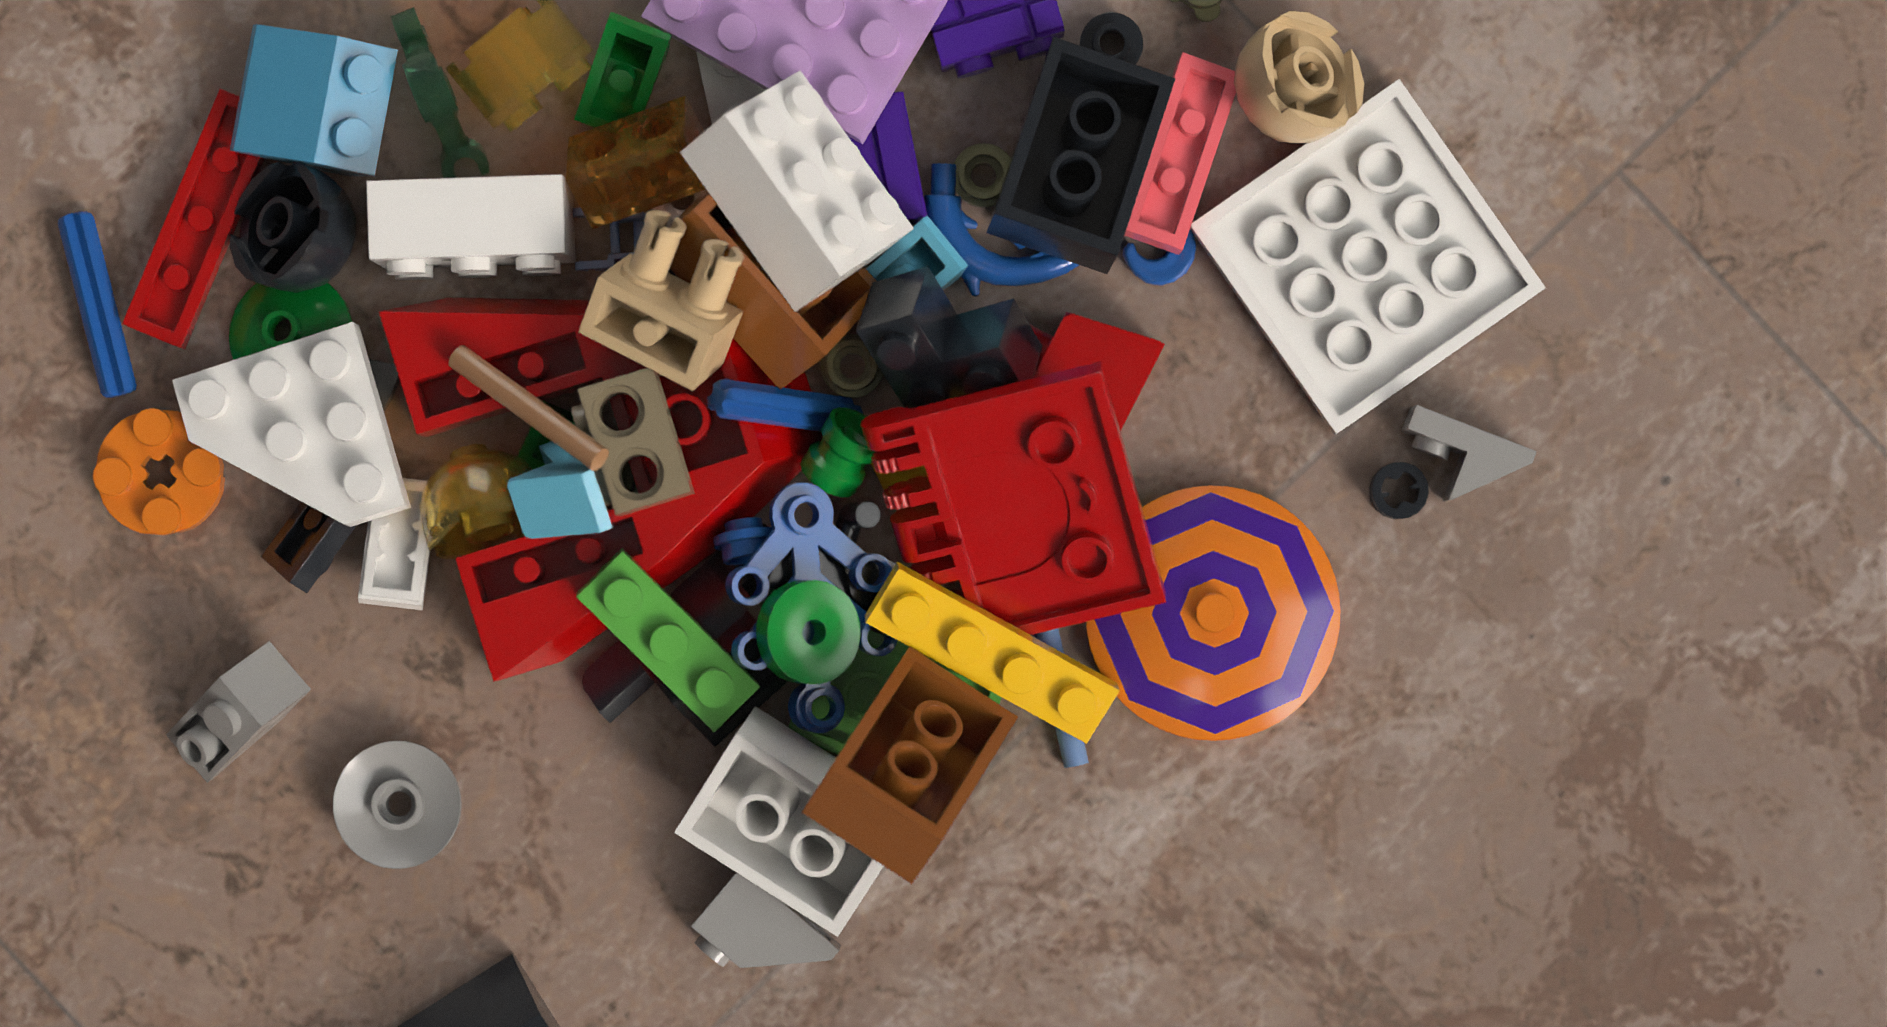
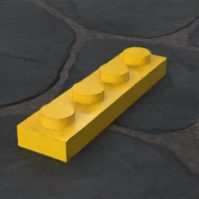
M896 562L864 615L867 624L1086 744L1120 691L1117 682L899 562Z

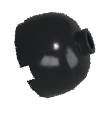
M293 161L294 164L289 166L277 162L268 165L256 175L239 198L234 214L243 217L240 226V237L230 234V250L235 267L246 279L266 287L298 293L323 286L340 272L349 258L355 242L356 215L348 195L334 179L322 171L300 162Z

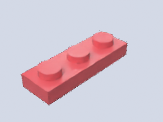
M1184 52L1178 58L1172 75L1176 79L1124 235L1177 255L1184 248L1236 94L1234 70Z

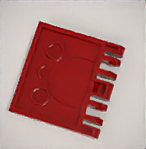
M1101 362L912 409L896 407L876 412L861 421L868 449L877 451L871 457L876 473L887 474L925 466L928 477L918 476L894 483L882 492L887 509L898 510L891 515L890 521L902 560L906 563H915L908 568L939 585L959 580L962 591L956 589L950 591L1030 635L1166 603L1165 587Z

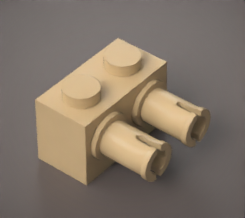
M652 210L645 215L644 226L634 253H629L598 277L579 333L693 391L723 366L743 311L727 303L726 298L744 256L734 246L731 248L728 257H723L728 243L709 239L703 243L700 259L691 283H688L668 272L680 239L685 233L686 225L681 219L676 217L671 228H667L666 226L671 214Z

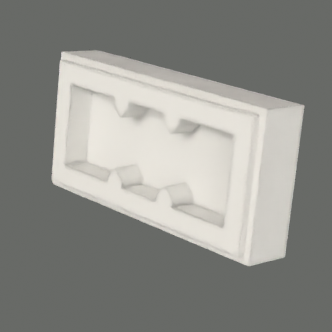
M403 478L411 508L368 521L358 602L423 610L439 485L438 482Z

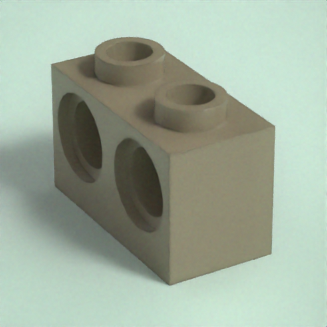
M645 368L577 389L582 404L571 407L576 427L609 451L605 463L598 470L594 471L605 506L613 504L615 514L623 516L695 494L657 372ZM616 395H630L638 405L636 422L630 428L623 431L611 430L605 423L603 416L606 403ZM645 456L649 457L657 467V481L649 491L635 494L630 492L624 485L622 478L623 469L631 459Z

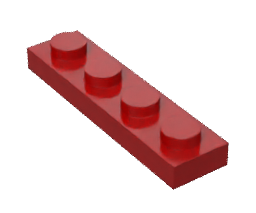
M223 89L218 91L122 322L127 327L186 350L229 246L230 234H234L241 217L234 214L238 200L250 181L259 174L265 159L230 151L240 96Z

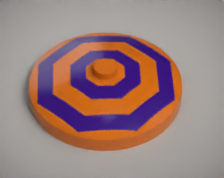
M1212 485L1191 487L1163 495L1144 505L1142 509L1165 587L1166 603L1085 622L1089 648L1100 674L1117 682L1120 691L1116 697L1135 715L1165 732L1181 737L1210 741L1231 740L1258 733L1279 723L1298 709L1317 688L1332 661L1338 641L1341 613L1339 591L1332 566L1322 546L1305 524L1289 510L1269 498L1245 489Z

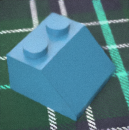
M254 24L230 151L294 164L293 161L300 162L318 170L349 177L375 176L398 50L336 35Z

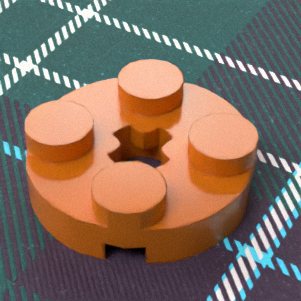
M149 408L121 420L107 434L97 455V464L93 470V481L95 487L99 490L104 506L122 525L138 533L168 536L197 527L213 513L224 492V464L222 458L188 440L181 412ZM168 455L175 462L170 472L176 480L171 487L159 483L152 489L146 482L150 473L145 466L151 458L161 461Z

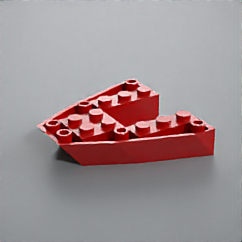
M444 298L379 311L416 434L426 438L510 412V410L449 366L451 354L462 345L472 350L541 401L577 391V389L647 367L579 333L590 300ZM734 338L723 366L693 391L659 374L695 494L623 516L616 515L614 509L608 510L613 528L601 533L535 539L524 536L455 558L493 682L562 662L608 629L576 597V593L621 548L664 589L716 551L714 549L713 537L725 532L724 524L726 522L754 517L782 488L802 471L800 466L802 457L811 443L822 439V432L719 418L716 410L708 408L707 397L713 394V384L721 379L777 387ZM805 372L783 387L811 392ZM625 394L616 395L610 399L619 431L630 428L638 417V405L635 399ZM635 457L628 462L638 494L649 491L655 485L658 471L655 463L649 457Z

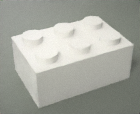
M801 70L724 114L680 152L794 312L871 263L914 229L900 210L895 199L887 192L862 157L857 146L846 135L823 103L821 96L813 89Z
M562 174L367 181L369 259L385 268L388 275H395L397 280L432 279L433 268L451 267V272L459 273V277L462 278L497 276V266L516 265V270L522 271V275L526 276L561 274V263L576 262L575 218L573 217L574 187Z
M755 706L734 736L674 833L838 937L884 866L801 813L836 757Z

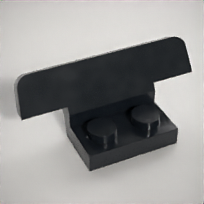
M718 550L669 595L732 656L731 648L734 639L740 633L748 631L758 620L761 607L758 604H737L730 599L726 592V579L732 570L744 565L723 564L722 553ZM749 573L740 578L738 589L743 597L748 598L754 594L757 585L755 578ZM756 638L750 639L744 647V655L751 663L757 661L761 656ZM620 639L586 669L582 678V686L599 713L611 723L655 683L670 702L716 747L747 719L755 706L759 708L788 681L778 677L768 666L761 670L745 669L759 683L760 688L715 732Z

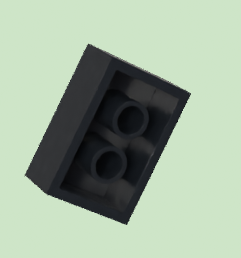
M1053 37L1044 58L986 233L1108 274L1118 256L1176 78Z

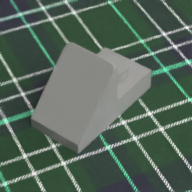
M1419 405L1410 407L1401 432L1415 437L1411 447L1418 451L1443 460H1448L1451 451L1460 454L1443 497V502L1453 500L1532 464L1537 452Z

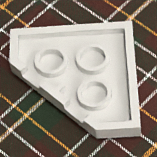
M354 322L347 323L172 380L190 442L331 518L352 527L411 508L358 324Z

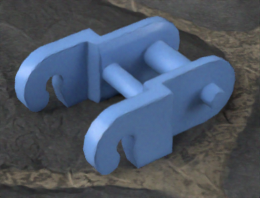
M612 206L573 208L574 218H585L586 216L606 217L610 223L611 253L608 254L607 260L575 262V271H607L629 253L633 254L634 252L620 253L619 223H633L635 250L644 226V218L647 214L644 213V207H634L635 214H614Z

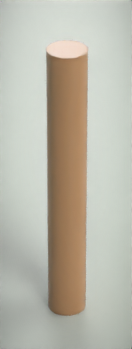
M462 345L451 354L448 364L452 369L592 471L598 470L605 463L609 454L607 448L472 350Z

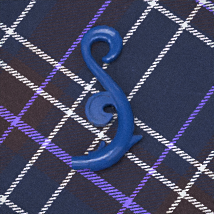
M931 164L930 195H924L926 212L932 222L967 263L968 267L961 275V278L964 280L972 296L980 295L981 281L1002 286L1017 287L1031 285L1062 276L1079 266L1078 264L1043 252L1026 257L1003 256L989 251L978 244L968 231V229L977 228V221L962 211V197L956 196V164ZM1190 229L1184 248L1179 255L1166 251L1162 257L1156 260L1146 259L1136 251L1134 243H1128L1123 249V257L1127 267L1146 284L1162 286L1177 281L1187 273L1195 258L1196 241ZM1011 242L1018 250L1025 248V246Z

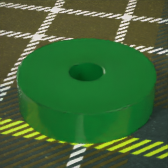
M797 580L782 585L763 604L756 625L757 645L765 664L778 677L792 683L822 684L837 678L852 663L860 643V621L854 604L841 589L824 581ZM808 621L814 627V636L809 643L803 638V628Z

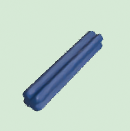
M88 211L67 214L59 218L57 224L100 393L107 398L127 395L136 390L137 384L95 219Z
M727 379L715 382L713 384V394L707 397L708 408L716 410L719 418L821 432V428L830 412L837 407L850 408L863 414L861 406L854 405L853 400L848 397L788 388L780 390L775 386Z

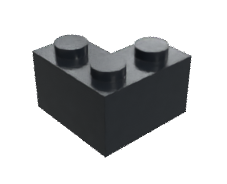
M928 266L872 282L856 328V332L904 408L910 409L1032 379L1043 347L1014 298L957 314Z

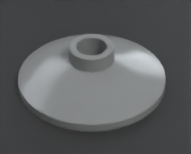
M409 741L382 742L357 754L342 771L333 796L334 820L346 845L363 860L389 869L414 867L438 855L454 836L460 821L462 808L460 788L449 765L431 749ZM397 791L406 793L412 802L410 811L404 816L394 814L389 807L390 797Z

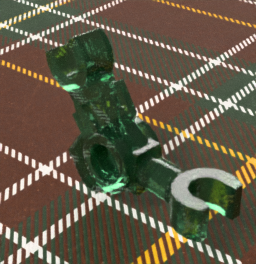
M413 7L390 16L407 61L402 66L415 102L425 123H431L442 144L440 168L443 178H457L454 164L457 160L464 157L475 160L482 175L489 173V160L484 147L478 141L468 138L464 133L457 117V111L460 108L445 70L442 65L438 66L432 52V45L424 25H421L415 8Z

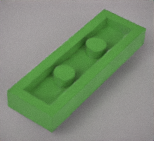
M623 548L576 593V597L713 732L760 688L759 683L744 668L740 667L733 657Z

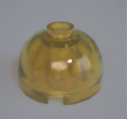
M484 444L462 446L450 454V460L438 467L425 484L419 504L421 524L428 549L430 551L434 547L437 557L455 559L495 546L492 543L493 541L516 533L517 539L525 536L507 488L508 480L534 470L524 459L502 450H487Z

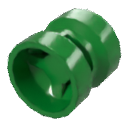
M845 407L833 409L821 428L822 439L810 444L800 462L801 470L810 482L820 487L824 492L837 497H850L856 493L865 477V465L873 463L871 457L873 453L877 452L871 451L867 447L861 427V421L867 416L859 411Z

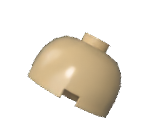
M1289 11L1258 29L1240 52L1235 67L1234 86L1238 102L1247 118L1263 134L1279 142L1311 143L1345 126L1349 118L1358 113L1363 103L1364 81L1359 61L1353 50L1350 49L1343 54L1339 45L1331 38L1338 31L1329 22L1309 12Z

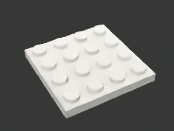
M1400 79L1362 104L1358 113L1349 118L1345 126L1319 140L1306 143L1194 221L1190 227L1199 243L1334 435L1546 288Z

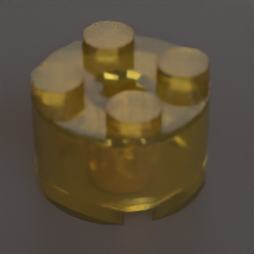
M536 0L541 8L533 14L527 7L524 9L519 7L463 52L471 61V64L465 69L459 61H454L446 67V71L493 129L504 124L510 133L513 130L515 131L543 108L536 98L552 84L560 92L565 91L591 70L592 65L585 57L594 49L555 0Z

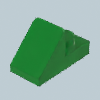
M611 12L574 120L634 142L656 80L667 57L672 35Z

